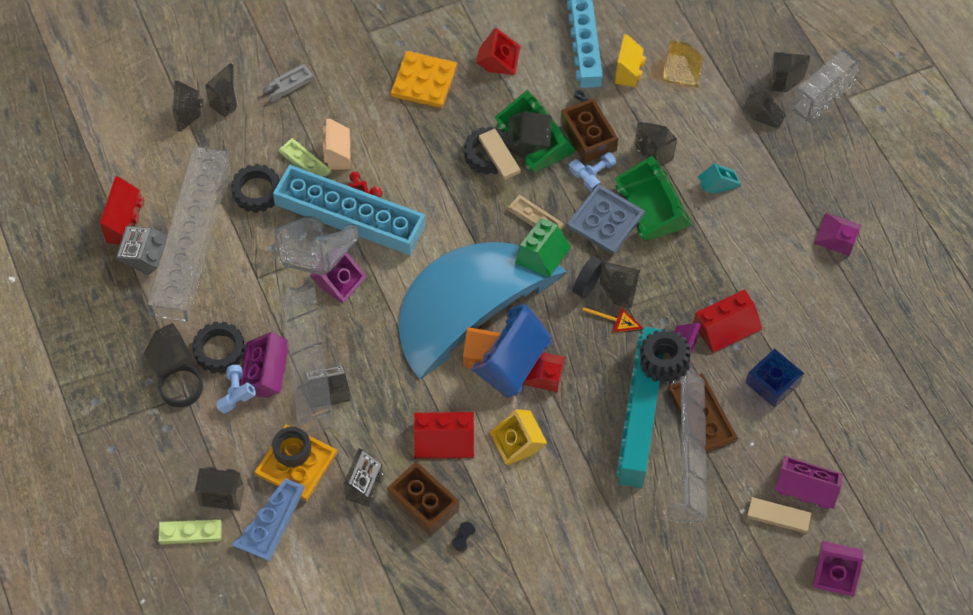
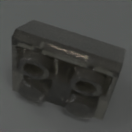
M774 52L769 71L768 91L787 92L805 79L810 55Z
M521 112L509 117L507 148L521 158L550 147L552 116Z
M639 122L634 143L636 149L642 152L645 159L653 156L661 166L672 161L677 143V138L666 126Z

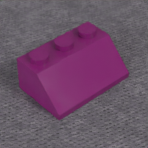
M273 332L248 341L242 366L243 376L240 379L239 386L247 382L251 384L256 391L254 397L269 398L279 394L282 389L289 341Z
M784 456L775 490L783 496H795L802 502H813L821 508L834 509L841 489L843 474Z

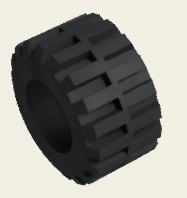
M662 329L661 332H658V330L653 331V335L648 334L647 339H644L642 346H640V363L643 373L646 372V377H652L654 382L660 381V384H665L666 381L670 384L673 383V380H681V376L684 377L690 368V344L687 343L686 337L682 338L681 333L678 332L676 334L675 330L671 329L670 332ZM661 353H670L675 357L669 360H661L656 356Z

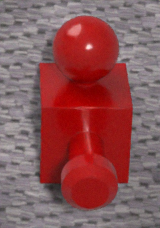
M354 171L349 174V179L352 181V183L348 184L349 187L379 198L382 197L383 191L378 186H374L368 191L366 180L359 181V172Z

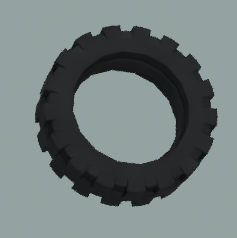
M482 127L478 131L474 130L471 136L468 135L464 143L465 161L477 173L482 172L485 175L498 173V169L492 160L480 159L473 152L474 147L481 143L479 135L493 130V127L485 129ZM496 128L497 133L512 155L513 145L511 139L508 138L505 132L502 133L500 129Z
M255 164L254 166L247 165L246 168L238 170L239 173L233 176L234 180L231 181V190L235 203L237 202L240 208L243 207L245 211L249 212L251 210L253 213H258L261 210L262 212L267 211L269 207L271 209L275 203L273 192L280 182L278 174H275V170L269 169L267 165L260 166V164ZM254 178L265 179L272 185L269 193L260 198L245 196L241 192V188L248 180Z
M213 322V324H207L203 329L198 330L197 336H194V344H192L194 357L198 365L202 366L205 371L209 370L214 374L216 372L222 374L225 373L229 366L240 365L241 359H244V352L246 350L244 338L241 331L236 329L233 324ZM216 336L229 337L235 343L233 352L223 359L207 357L203 352V347L208 340Z

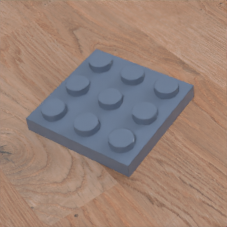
M598 184L567 223V228L614 255L643 218L645 211Z

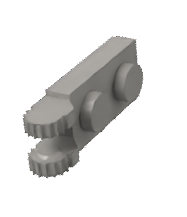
M302 64L274 79L273 82L263 88V92L266 95L270 94L269 99L271 102H274L314 80V75L305 64Z

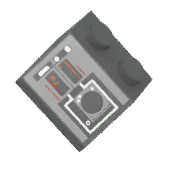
M126 226L115 260L149 275L159 266L168 235L153 228Z

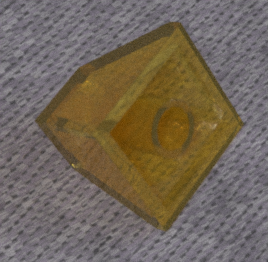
M670 40L663 81L698 87L703 56L688 43Z

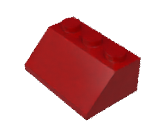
M118 176L114 178L100 221L106 243L120 245L126 226L138 224L139 210L144 206V197H142L140 189Z
M745 289L695 312L693 323L700 324L699 334L712 353L762 330L755 303Z
M414 412V459L474 458V412Z

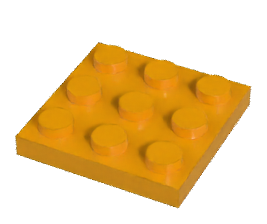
M406 51L391 91V97L443 109L457 69V62Z
M309 436L311 454L308 460L296 467H286L275 459L271 446L255 470V475L277 487L280 486L285 478L303 485L305 489L300 499L307 502L338 454V450ZM288 438L280 444V451L286 456H295L302 452L304 445L298 438Z

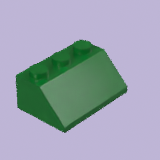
M540 218L520 244L515 263L551 277L571 247L558 225Z

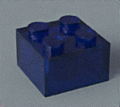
M774 348L749 371L746 384L775 408L801 384L804 372Z

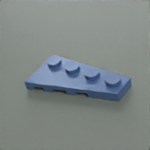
M285 478L269 498L266 506L260 509L254 521L250 525L248 524L242 536L238 540L236 539L232 546L270 562L305 487Z

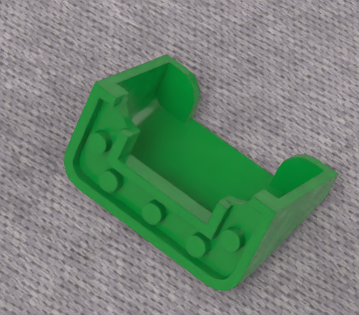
M528 89L494 117L498 122L496 124L498 129L502 133L505 131L509 134L525 156L526 163L524 164L530 172L535 171L537 173L572 155L576 151L546 108Z
M653 156L614 178L617 183L615 186L617 192L620 195L623 194L630 203L645 211V215L640 220L639 229L637 230L642 240L650 241L693 225L667 173Z

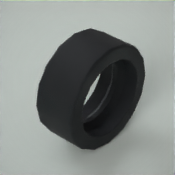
M298 427L281 429L276 433L272 442L275 459L286 467H296L306 462L311 454V442L308 434ZM298 438L303 442L304 447L298 455L286 456L281 453L280 444L285 439Z

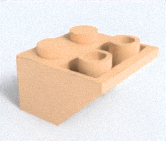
M326 119V126H323L324 163H328V167L331 170L350 169V129L332 119Z

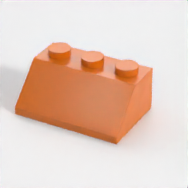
M468 327L463 353V366L472 369L476 362L481 364L484 359L483 355L490 351L501 333Z

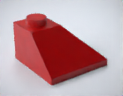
M494 28L480 46L476 63L487 72L515 75L520 45L498 28Z
M542 352L522 385L558 392L566 357Z

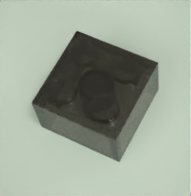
M214 467L199 468L195 493L200 507L240 511L244 492L240 472L234 469H226V471L217 470Z

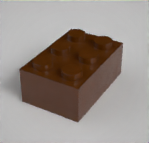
M594 98L561 110L560 123L584 164L601 158L608 152L614 153L617 151L618 137Z
M417 461L387 487L388 498L430 537L459 511V500Z

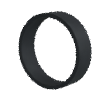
M592 256L585 263L573 287L574 294L584 299L592 292L603 272L604 261Z
M175 364L163 371L158 381V388L162 399L167 404L173 407H187L200 398L203 391V382L200 373L193 366ZM178 371L191 372L199 379L197 391L191 397L184 400L170 399L162 392L165 379Z

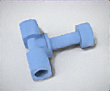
M610 152L604 154L601 157L602 161L593 167L590 165L585 167L578 159L573 160L569 164V170L576 178L581 177L584 180V186L591 193L598 184L601 185V182L596 178V173L605 167L611 168L616 165V159Z
M231 365L226 370L227 378L231 380V387L228 389V394L216 403L218 410L224 414L234 409L238 401L245 402L256 395L255 388L248 382L239 386V380L243 376L242 367L239 365Z

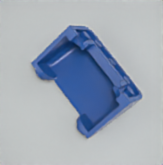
M525 304L518 305L509 310L506 315L508 319L505 321L507 325L490 351L483 355L484 359L481 364L476 362L471 369L506 398L513 395L517 396L523 388L521 385L543 350L547 349L552 342L551 334Z

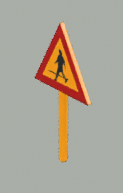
M585 307L582 308L584 312L615 321L613 333L644 329L622 307L618 318Z

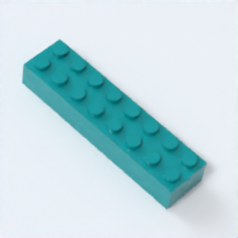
M644 327L643 334L639 333L616 473V477H620V485L643 488L660 382L658 380L654 382L652 377H646V372L643 373L640 363V346H642V341L647 339L648 334L653 335V331H662V329ZM664 353L658 354L656 357L663 360Z

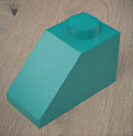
M715 163L698 175L701 188L713 194L731 190L742 185L735 170Z

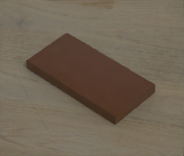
M703 373L667 387V391L701 455L737 442L738 437Z

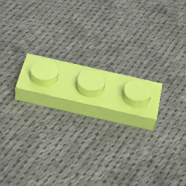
M221 519L159 522L160 544L222 542Z

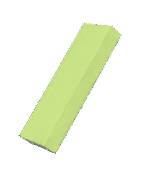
M293 138L279 149V152L300 169L325 178L331 173V169Z

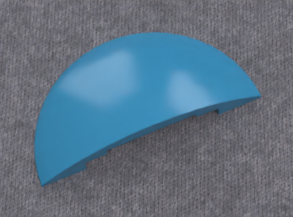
M503 242L467 245L434 260L413 281L405 295L400 311V342L411 369L419 379H422L450 358V351L465 340L468 327L476 329L522 295L525 297L534 290L538 294L566 275L567 271L559 265L551 277H547L518 265L515 262L520 245Z

